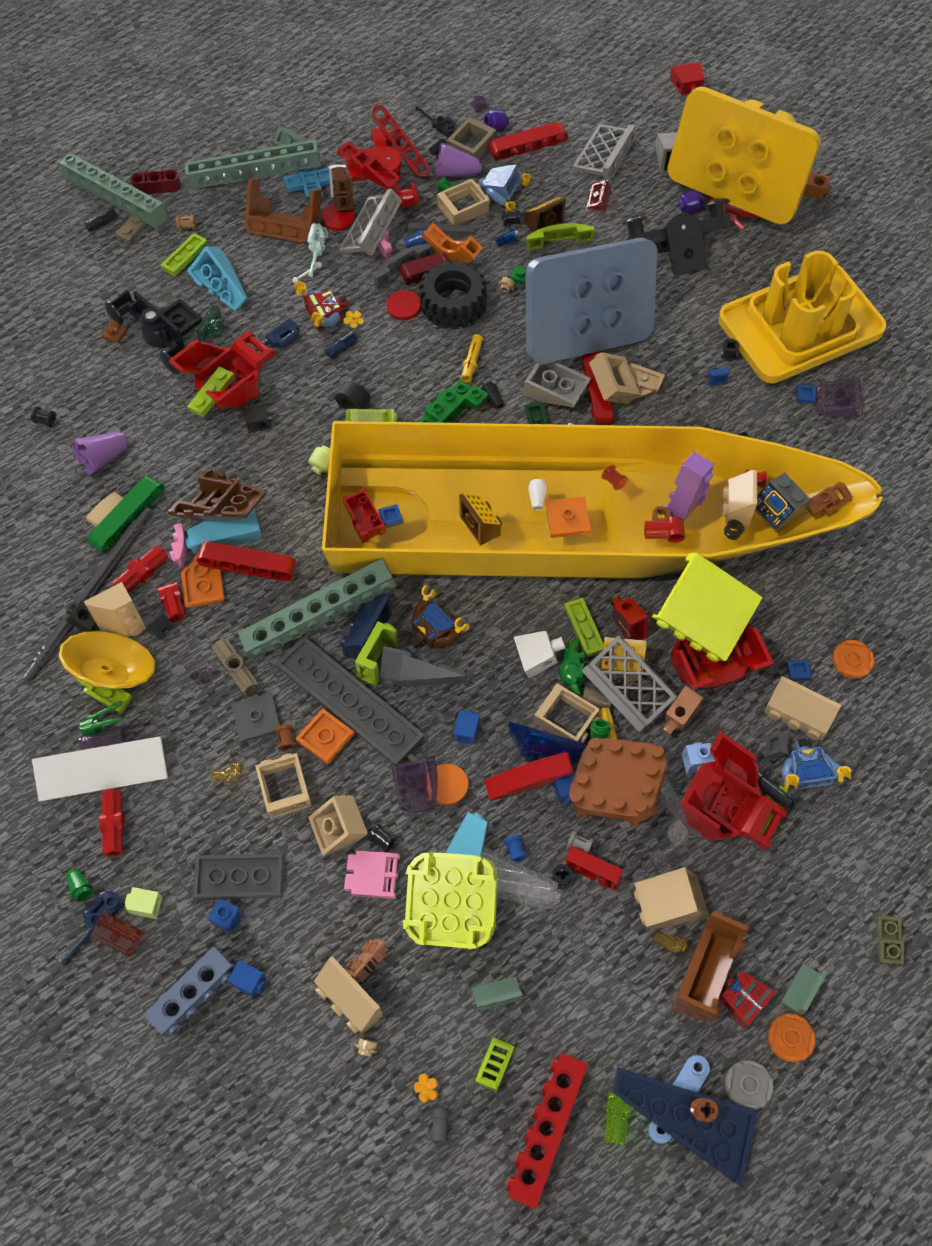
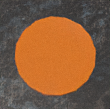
M846 640L835 648L832 660L836 670L843 676L858 679L867 676L873 669L874 655L864 643L856 640Z
M439 765L432 769L427 776V793L439 805H456L468 792L469 783L467 775L456 765Z
M786 1013L777 1017L770 1024L768 1043L778 1058L786 1062L797 1063L805 1060L813 1052L816 1044L815 1033L805 1018L797 1014Z

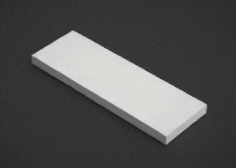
M161 736L32 759L39 801L168 778Z

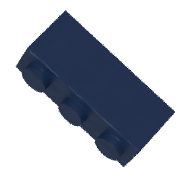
M379 595L370 602L362 603L357 619H354L350 625L348 636H344L342 639L343 655L356 660L377 622L383 624L388 622L391 616L388 595Z

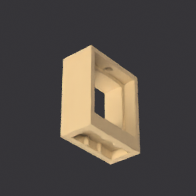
M473 179L437 194V206L453 225H460L489 212L490 199L488 195L482 192L479 184H476ZM469 195L477 202L460 211L452 204Z
M602 352L589 362L604 401L628 404L640 395L625 357Z
M557 683L535 713L534 723L572 747L577 748L580 743L583 745L589 736L587 732L593 721L600 719L598 717L600 709ZM560 699L589 716L576 737L547 720V717Z
M297 753L284 754L279 759H268L255 765L270 819L312 806ZM295 767L302 793L271 802L265 776Z

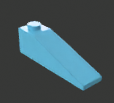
M206 246L187 271L196 284L201 287L205 285L209 288V293L212 295L214 293L218 294L223 303L237 311L247 300V297L236 273L220 247Z

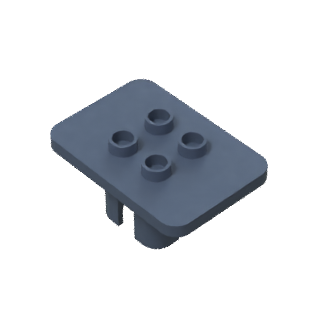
M636 238L543 256L531 261L525 275L526 353L528 357L538 364H546L647 339L654 328L657 247L655 243L645 238Z

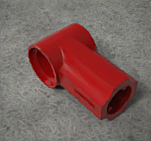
M671 517L666 521H645L644 537L645 539H667L670 543H680L685 539L684 520L681 517Z
M174 582L158 587L159 597L162 604H164L168 620L170 622H177L185 618L178 583Z

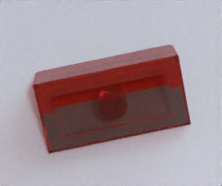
M607 180L592 184L586 209L606 212L612 189Z
M103 912L89 937L130 957L144 932L107 912Z

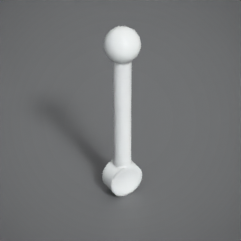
M316 262L314 270L317 268H321L322 263ZM310 269L302 275L294 277L292 279L293 283L296 284L300 279L308 275Z

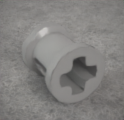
M573 831L566 849L570 850L571 846H574L589 854L594 840H588Z

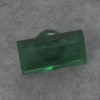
M213 305L195 329L200 342H205L210 334L219 336L224 332L225 324L220 320L222 317L218 306Z

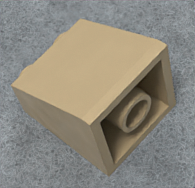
M686 867L634 883L636 887L634 896L642 910L640 912L641 921L644 926L646 925L651 930L709 918L698 877Z

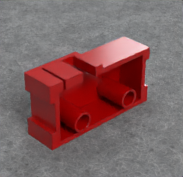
M365 489L359 490L358 493L352 496L342 497L344 507L351 517L353 527L362 543L368 542L370 538L377 535L386 534L385 524Z
M571 846L566 856V865L572 871L593 881L596 875H598V881L601 885L609 887L613 891L616 890L621 880L623 869L574 846Z

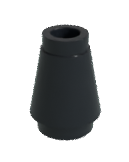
M487 382L480 388L489 394V398L486 401L495 410L504 406L496 384Z

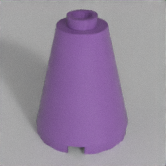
M440 144L435 172L437 178L475 177L477 173L480 174L482 163H479V159L447 144Z
M120 432L77 438L72 441L75 443L72 445L79 465L84 464L87 468L84 469L85 473L91 475L127 449L128 439Z

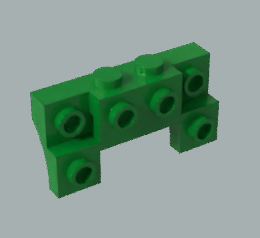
M460 380L452 388L448 387L444 392H440L437 399L426 406L425 415L418 422L451 423L466 408V404L478 409L479 405L489 398V394L476 385L470 387Z

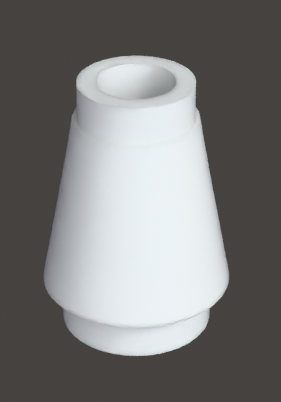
M534 479L528 485L532 509L542 510L544 508L547 485L542 479Z

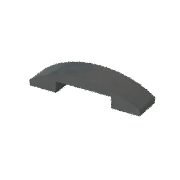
M421 244L413 246L389 258L382 264L374 276L375 288L378 290L391 282V275L399 271L402 264L433 255L432 245Z

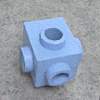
M697 742L692 745H686L682 753L686 774H695L702 764L715 761L710 752L711 743L703 744L702 742Z

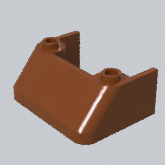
M261 178L248 179L245 216L246 230L252 234L306 242L311 225L313 223L317 224L320 216L322 189L311 190L309 205L303 209L302 217L271 212L270 200L267 197L259 196Z
M712 912L702 930L674 1001L672 1011L708 1022L713 1018H718L722 1007L718 1005L719 996L734 957L737 953L741 955L746 941L742 939L748 931V926L717 912Z

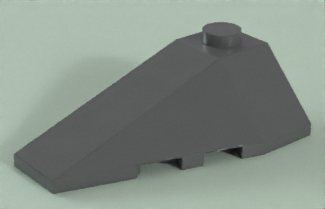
M384 646L379 678L380 683H383V686L387 688L464 683L466 680V672L444 664L435 666L427 658L423 657L418 660L410 657V652Z

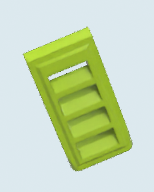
M493 1037L475 1083L497 1092L515 1046ZM497 1046L506 1050L507 1054H501L493 1049ZM491 1055L503 1059V1064L490 1059ZM487 1064L500 1068L499 1073L487 1068ZM484 1072L497 1077L496 1081L483 1077Z

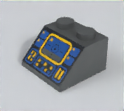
M784 472L770 481L758 493L755 511L777 532L805 514L811 499Z

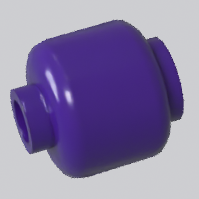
M489 110L484 116V124L496 129V132H501L509 124V118L503 110Z
M695 189L681 194V201L678 202L681 212L685 211L687 214L700 211L702 205L705 204L702 193Z

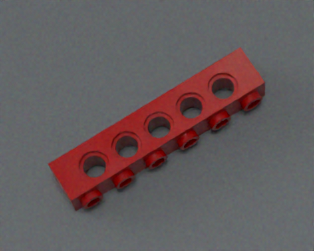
M563 1053L560 1054L559 1059L554 1057L549 1070L553 1072L550 1082L545 1081L541 1092L545 1098L542 1105L537 1103L532 1118L536 1119L534 1128L528 1127L523 1141L528 1143L524 1153L519 1151L514 1165L518 1167L515 1177L510 1176L505 1191L510 1192L508 1195L509 1199L536 1210L584 1077L587 1063ZM560 1076L567 1077L570 1086L560 1088L557 1084V1078ZM552 1099L558 1100L561 1103V1110L558 1112L551 1111L548 1107V1102ZM542 1123H549L553 1128V1133L549 1136H544L541 1134L539 1126ZM538 1146L543 1149V1159L535 1160L531 1157L530 1151L533 1147ZM531 1171L534 1173L536 1179L532 1185L523 1183L521 1179L523 1172Z

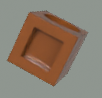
M811 172L803 195L823 200L824 194L828 195L831 184H828L830 177Z

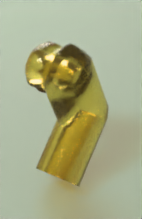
M234 762L225 771L213 770L211 780L231 783L241 775L243 767L239 762Z
M657 932L654 936L655 943L672 952L684 953L688 949V941L683 937H669L661 932Z

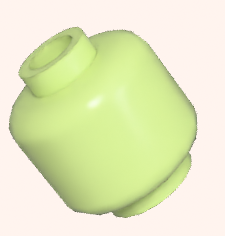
M322 445V447L314 449L308 460L313 472L319 475L322 472L328 473L330 448Z

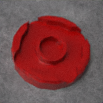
M334 203L322 211L321 218L323 225L329 228V230L340 232L347 230L349 226L354 224L355 213L353 209L337 211Z
M396 291L386 301L387 312L392 318H397L401 321L413 319L421 310L420 298L412 291Z

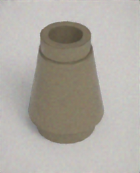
M592 686L589 688L584 687L581 698L596 707L610 708L611 702L601 691Z

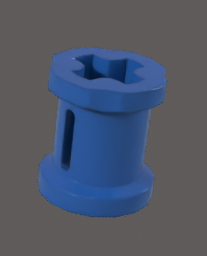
M514 835L503 841L510 854V863L523 861L529 857L522 844V835Z

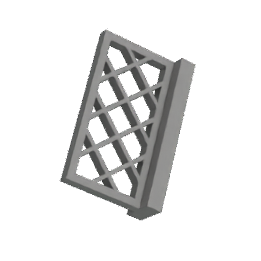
M599 124L574 163L573 169L603 176L604 180L610 182L636 139L635 125H628L625 129ZM601 130L607 131V133L600 135ZM617 134H623L622 136H619V137H615V136H614V135H617ZM608 137L612 138L611 140L604 141ZM601 141V143L597 145L593 144V142ZM614 143L616 144V146L614 147H608L609 145H612ZM603 147L606 149L600 152L597 151L598 149H601ZM594 151L595 153L589 156L586 155V153ZM609 154V157L602 159L601 156ZM596 158L599 159L598 161L591 163L590 161ZM584 162H587V163H588V164L585 165V166H581V165H580V163H584ZM600 165L603 166L602 169L594 168Z
M387 189L385 195L368 197L339 249L341 253L364 251L367 255H373L402 202L393 189Z
M620 635L582 670L590 681L639 732L644 730L649 723L678 697ZM618 642L624 647V656H613V647ZM601 659H609V671L601 670L597 663ZM613 659H624V671H613ZM628 659H635L639 663V672L628 671ZM613 674H624V686H617L613 682ZM628 674H639V686H628ZM642 675H650L653 678V687L642 686ZM628 689H639L638 701H631L627 697ZM642 689L653 690V702L642 701ZM657 690H665L671 697L666 702H657ZM642 704L653 705V714L649 718L642 713Z

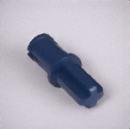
M351 332L342 339H336L334 344L324 349L325 354L332 359L340 352H345L346 347L358 339L357 335Z

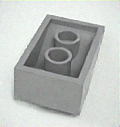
M557 362L536 363L525 381L523 395L542 403L575 407L591 378Z

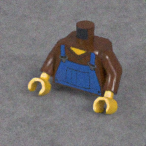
M426 585L422 588L423 597L418 601L411 619L412 631L415 634L409 637L408 641L414 648L423 642L430 649L451 646L461 635V631L469 629V624L465 623L461 627L465 621L464 618H458L454 621L433 600L429 601V598H433L436 595V590L432 589L428 595L427 591L430 586Z

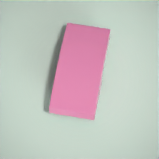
M387 229L378 244V248L386 261L392 257L393 251L392 245L388 241L389 233Z
M179 523L174 525L176 533H173L175 542L171 543L173 551L170 552L173 563L177 562L179 568H182L187 556L185 531L182 524Z

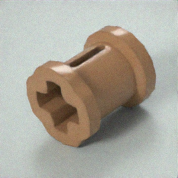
M194 214L187 217L176 216L178 231L191 228L196 230Z

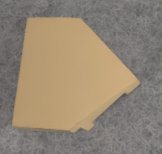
M633 363L630 364L629 368L640 392L637 398L659 391L665 378L664 374Z

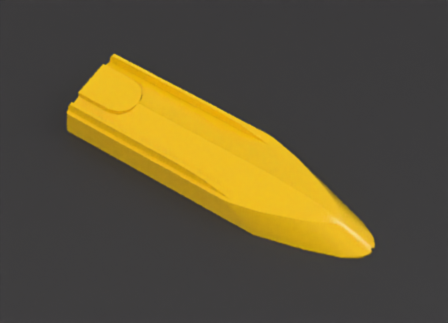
M334 421L332 423L322 551L334 573H354L383 558L391 574L647 578L684 571L688 564L685 559L689 553H698L714 564L850 526L871 516L880 506L883 497L877 498V495L881 494L882 488L871 476L842 461L773 442L703 427ZM695 451L714 463L712 471L714 475L709 482L711 486L706 493L707 499L701 506L698 505L684 521V541L670 543L667 539H645V521H652L653 510L656 507L665 506L670 502L669 494L671 491L675 493L677 488L675 480L682 464ZM746 469L750 471L757 470V472L767 471L766 485L785 472L809 498L839 482L845 483L852 495L849 502L837 508L836 512L830 516L823 513L813 518L807 510L805 514L775 532L754 511L749 526L743 525L744 532L740 538L731 540L724 534V528L727 524H725V516H722V506L725 504V499H722L723 487H727L729 479L744 474ZM542 479L546 482L547 492L545 501L585 497L591 534L551 538L545 502L542 510L532 509L528 491L530 481ZM757 486V495L763 489L760 486ZM365 489L378 514V509L397 504L403 524L387 528L386 534L377 535L370 538L368 542L362 543L353 527L352 519L344 507L342 497L352 496L358 493L359 490ZM838 489L834 491L840 498V501L844 499ZM460 494L480 495L484 502L487 501L490 504L492 513L495 516L497 515L502 522L500 536L481 546L460 518ZM658 514L657 517H658V518H661V517L664 518L665 515L661 514V516H660V514Z

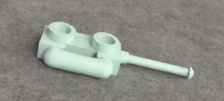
M313 223L311 225L307 239L309 243L308 248L313 253V260L310 272L308 273L309 277L313 276L316 258L322 255L323 250H325V239L328 238L327 229L323 228L320 223Z

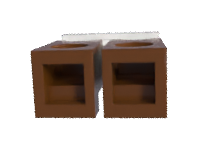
M337 164L329 166L330 195L333 197L337 211L354 209L352 176L347 175L346 165Z

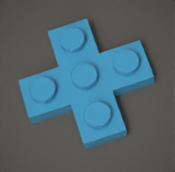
M309 168L298 170L299 174L284 176L287 193L304 190L307 202L310 201L311 190L321 189V186L330 185L329 168L319 170Z

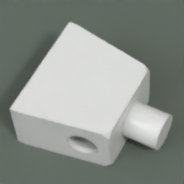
M546 631L514 637L524 671L528 678L557 664L555 652L566 648L562 637L550 640Z

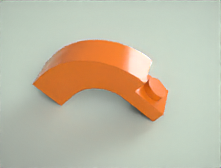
M434 223L421 236L432 245V252L434 254L445 253L449 262L470 263L483 248L471 235L465 241L451 239Z

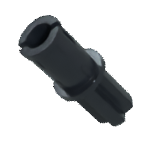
M111 209L101 215L96 214V217L83 223L88 232H91L98 227H104V224L116 219L117 213L114 209Z

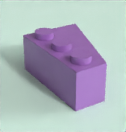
M695 451L682 464L675 480L677 485L675 493L670 492L669 498L671 500L665 505L670 510L671 517H681L684 521L698 505L701 506L707 499L706 493L711 486L709 482L714 475L712 472L714 463Z

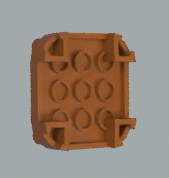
M592 738L582 753L570 787L569 796L574 809L580 813L581 817L586 819L589 818V815L629 821L630 826H639V822L647 820L651 816L654 817L658 811L656 805L665 775L669 774V765L663 747L649 743L611 738Z

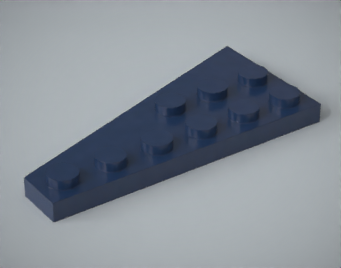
M617 1068L611 1090L614 1095L721 1174L731 1179L732 1182L742 1187L757 1111ZM697 1098L713 1100L718 1106L716 1119L711 1122L696 1120L690 1112L691 1103ZM701 1107L700 1111L707 1113L708 1108Z

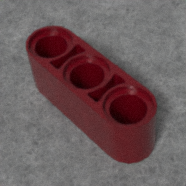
M176 170L139 172L132 174L130 177L132 186L146 194L176 192L181 189V182Z
M437 253L406 262L400 266L399 271L405 284L410 286L409 284L420 283L423 275L427 274L431 267L434 268L436 264L440 263L441 265L449 260L445 253Z

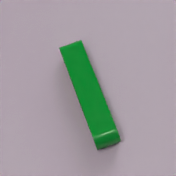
M149 475L144 476L94 528L87 538V543L103 554H106L107 549L114 546L122 533L127 530L133 520L138 518L143 509L151 506L157 500V496L164 492V485Z

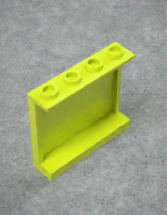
M689 553L685 559L688 562L686 568L659 614H653L652 618L657 620L656 624L666 630L668 628L674 632L673 635L678 639L689 641V646L697 651L702 650L707 653L706 657L714 662L718 660L726 661L763 597L700 554Z

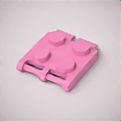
M356 851V855L349 854L346 870L354 872V874H346L344 891H349L352 896L396 899L394 890L395 880L398 879L396 871L400 854ZM391 860H393L392 873L390 872ZM389 879H391L390 892H388Z

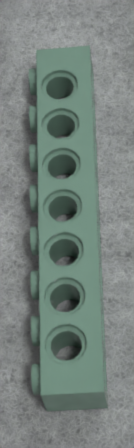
M314 139L185 163V175L191 190L321 167V158L317 141Z
M70 153L59 162L65 178L157 229L168 219L162 202Z
M382 558L239 631L238 634L245 652L252 659L260 658L267 652L282 647L284 643L298 639L302 634L310 630L317 629L321 624L333 621L339 615L354 610L360 604L370 602L374 597L391 591L397 584Z

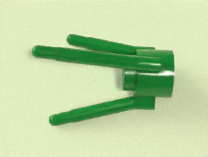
M122 701L112 704L96 714L87 716V720L81 721L80 729L83 736L97 738L125 735V731L99 732L102 731V726L122 721V717L102 722L96 719L122 705Z

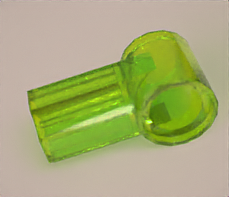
M608 1091L607 1108H605L607 1117L604 1141L624 1145L631 1106Z

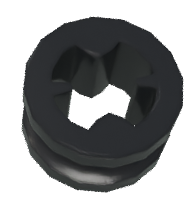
M734 519L730 520L724 528L725 536L731 540H737L744 532L743 524Z

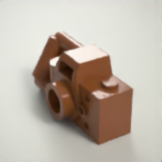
M839 482L810 498L811 502L807 510L813 518L823 513L830 516L836 512L837 508L849 502L852 495L845 483ZM837 489L840 491L841 495L844 498L841 501L837 494L834 492Z

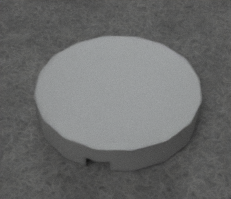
M742 1060L735 1063L728 1070L725 1078V1090L729 1099L735 1105L756 1110L763 1107L771 1099L773 1080L762 1064L753 1060Z

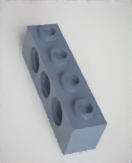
M212 947L143 1015L165 1038L169 1035L171 1037L174 1036L181 1029L180 1024L186 1018L191 1019L199 1011L198 1006L201 1003L211 1000L216 994L215 990L221 984L225 985L228 983L227 980L234 970L233 966L215 947ZM209 972H214V978L209 982H204L205 975ZM191 989H197L196 996L192 999H187V993ZM174 1006H179V1012L175 1016H169L170 1009Z

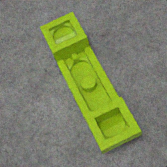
M577 223L547 226L526 237V249L544 248L545 242L576 238L577 243L594 241L595 229L593 226Z

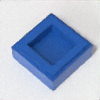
M728 368L710 370L707 380L709 386L726 384L729 376Z
M798 384L796 402L815 404L816 386Z
M397 504L378 509L386 529L403 524Z
M807 659L786 662L790 680H811L812 676Z

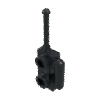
M419 105L415 107L416 110L432 121L433 128H436L437 131H440L447 138L460 127L449 116L443 117L441 115L433 118L421 109Z

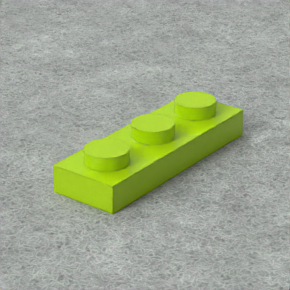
M193 233L161 264L162 270L176 277L208 246L207 239Z
M218 367L187 406L188 410L204 417L216 403L205 391L208 389L210 391H225L235 379L234 373Z
M580 598L564 603V609L579 639L581 648L585 651V657L588 658L600 654L604 643L584 599Z

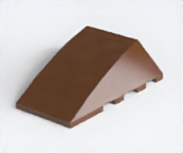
M207 467L198 477L201 491L191 502L178 500L168 510V514L198 521H226L247 518L266 493L251 485H242L237 479L233 478L230 480L223 473L219 472L216 474L213 472V469Z

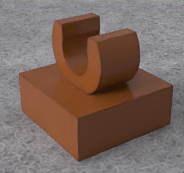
M111 320L102 337L105 340L119 344L127 333V329L120 326L118 322Z

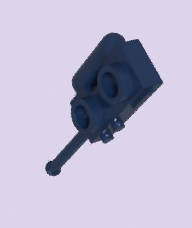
M289 318L267 333L263 344L265 346L271 344L275 348L277 346L284 347L299 336V326Z
M112 890L109 893L102 891L83 912V918L85 919L83 922L90 928L66 957L62 958L63 964L68 963L67 961L92 934L97 924L103 927L105 925L108 926L111 918L125 905V901Z

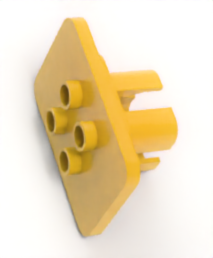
M698 87L687 96L668 164L669 176L675 182L711 197L728 198L730 200L728 204L774 223L785 224L789 222L796 214L821 145L819 134L812 128L796 123L794 117L787 112L779 110L776 114L763 110L764 103L759 101L747 100L743 102L707 87Z
M814 251L804 255L799 275L789 279L788 274L791 263L786 262L779 265L774 271L769 287L729 302L720 310L718 318L720 326L730 339H735L739 343V352L757 376L766 383L783 381L873 343L884 334L886 329L885 319L845 270L838 265L834 257L825 251Z

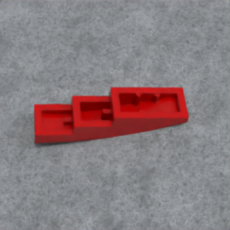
M350 141L337 150V155L351 167L386 189L392 188L401 179L376 155L372 157L363 148L359 150Z
M568 752L518 766L485 780L489 800H498L511 793L517 795L533 787L541 788L574 773Z

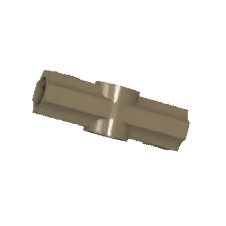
M220 639L215 642V645L212 647L213 651L243 695H250L255 692L259 687L258 682L228 639ZM234 665H239L238 668L232 669Z

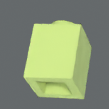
M132 887L131 894H128L126 897L125 907L132 915L157 919L163 897L156 891Z

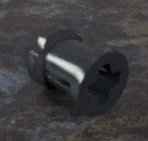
M519 208L507 212L502 210L504 226L509 223L521 224Z
M726 339L723 342L722 360L732 362L736 359L739 343L735 339Z
M35 407L31 413V420L33 423L39 422L47 427H52L56 421V413Z
M380 824L374 827L368 837L370 842L374 841L380 845L385 853L390 850L397 839L395 834L390 835L383 830Z
M566 864L557 865L552 874L553 885L558 889L569 887L573 875L572 869ZM559 873H563L565 880H561Z

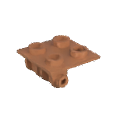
M374 939L373 941H367L361 948L363 951L358 958L353 957L347 963L346 971L358 984L359 982L363 983L369 975L364 967L370 972L373 971L367 965L368 962L374 967L378 966L372 958L379 964L386 957L388 949L384 946L385 940Z

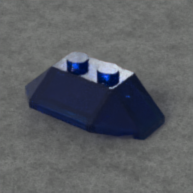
M509 722L508 733L520 755L529 763L568 752L571 764L573 765L580 761L582 753L587 744L514 722Z

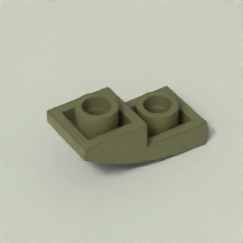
M876 916L879 962L904 964V941H901L902 918Z

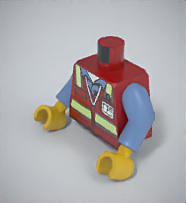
M298 281L294 287L297 289L296 294L298 296L304 295L305 308L317 330L324 327L333 328L342 318L341 308L348 306L345 296L336 299L330 290L314 291L306 288L305 283Z

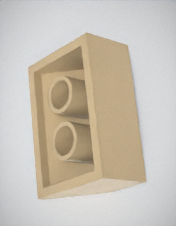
M122 582L84 601L100 631L130 637L137 636L146 629Z
M782 676L764 713L768 714V717L772 720H780L786 723L792 730H800L806 733L812 740L822 741L841 704Z
M333 956L330 957L314 980L317 986L315 991L323 1000L328 998L333 1003L330 1007L339 1017L343 1014L348 1019L346 1025L354 1034L359 1031L363 1036L383 1016L381 1009Z

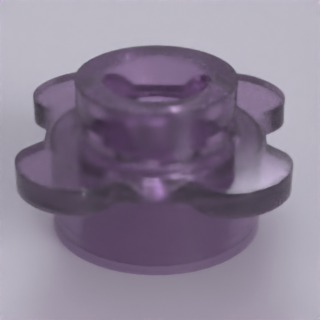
M476 96L470 102V105L475 108L476 112L489 108V103H486L484 96Z

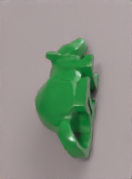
M574 638L563 649L562 655L564 660L560 666L559 675L560 679L571 687L573 693L581 697L585 651L578 653L580 642L578 638Z

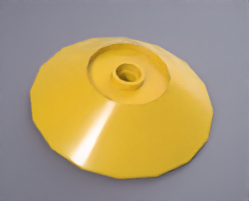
M105 631L83 632L69 637L60 646L59 659L63 667L77 679L98 689L132 688L147 682L155 672V660L149 650L136 640L121 634Z

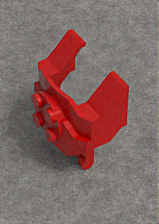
M247 331L228 348H220L207 342H199L196 339L171 358L169 363L181 373L194 374L195 389L198 392L218 367L234 373L235 379L225 391H210L208 389L205 392L216 402L214 405L217 408L233 407L238 409L248 400L252 401L259 396L261 378L259 372L267 360L274 358L276 352L256 339L251 331ZM247 343H251L253 346H255V347H256L258 350H260L262 353L259 354L256 350H254V349H253L251 346H249Z
M750 625L745 627L726 661L718 660L714 662L706 657L707 653L702 650L697 651L689 646L690 642L686 639L684 641L677 640L670 656V661L673 668L676 669L681 682L687 683L693 689L701 688L703 690L742 679L747 667L756 671L774 665L757 627L753 628Z
M720 731L710 748L715 761L704 763L700 766L680 803L687 817L685 823L701 833V836L709 842L742 836L756 842L757 846L761 849L769 850L772 844L771 839L781 819L785 818L787 811L768 797L761 795L758 785L759 766L756 762L757 756ZM770 812H772L773 817L762 836L760 832Z

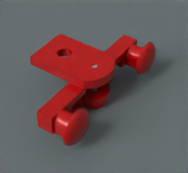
M393 125V130H388V132H393L395 130ZM380 128L371 129L372 142L374 141V148L366 149L365 151L372 157L376 155L401 178L400 153L393 148V145ZM401 138L396 140L398 146H401ZM346 163L348 174L352 176L353 182L368 179ZM398 182L390 188L402 200L398 209L413 205L415 208L418 207L419 193L413 182H410V189L400 190Z

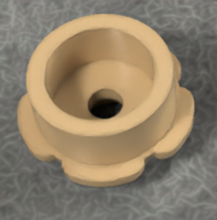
M503 277L498 282L501 291L509 293L510 290L514 291L515 282L508 277Z
M360 1037L358 1044H355V1047L359 1048V1054L371 1057L372 1053H377L376 1041Z

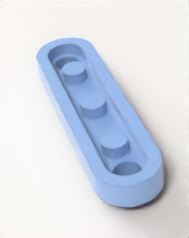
M698 1055L690 1057L673 1085L698 1092L709 1074L710 1067L707 1060ZM694 1064L701 1065V1072L694 1070ZM650 1122L648 1134L652 1141L664 1144L671 1139V1136L666 1132L660 1135L657 1132V1126Z

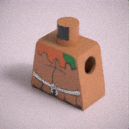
M685 686L666 712L665 721L667 723L661 730L669 737H672L677 729L683 732L702 708L703 697Z

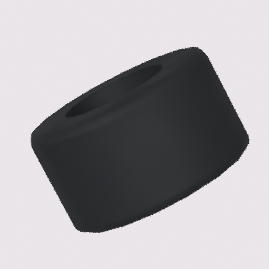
M345 381L337 391L335 401L343 409H366L371 401V395L360 384L353 381Z

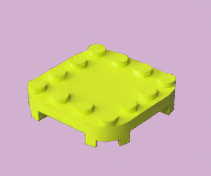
M437 852L422 853L414 858L406 871L408 883L403 928L406 929L409 937L420 945L475 949L488 943L494 934L496 923L498 876L494 863L478 855Z

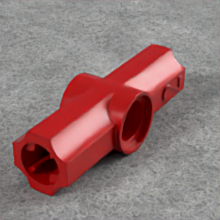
M156 545L141 559H133L129 563L127 571L117 578L112 585L115 586L122 582L129 593L139 583H146L145 580L153 576L154 570L169 558L160 546Z
M106 789L102 792V814L99 816V827L102 833V851L104 856L113 857L123 854V831H125L123 820H125V816L122 812L121 790Z

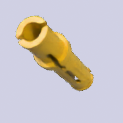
M478 334L472 336L467 358L463 362L464 369L460 378L464 383L472 381L473 373L477 369L476 362L483 342V337Z

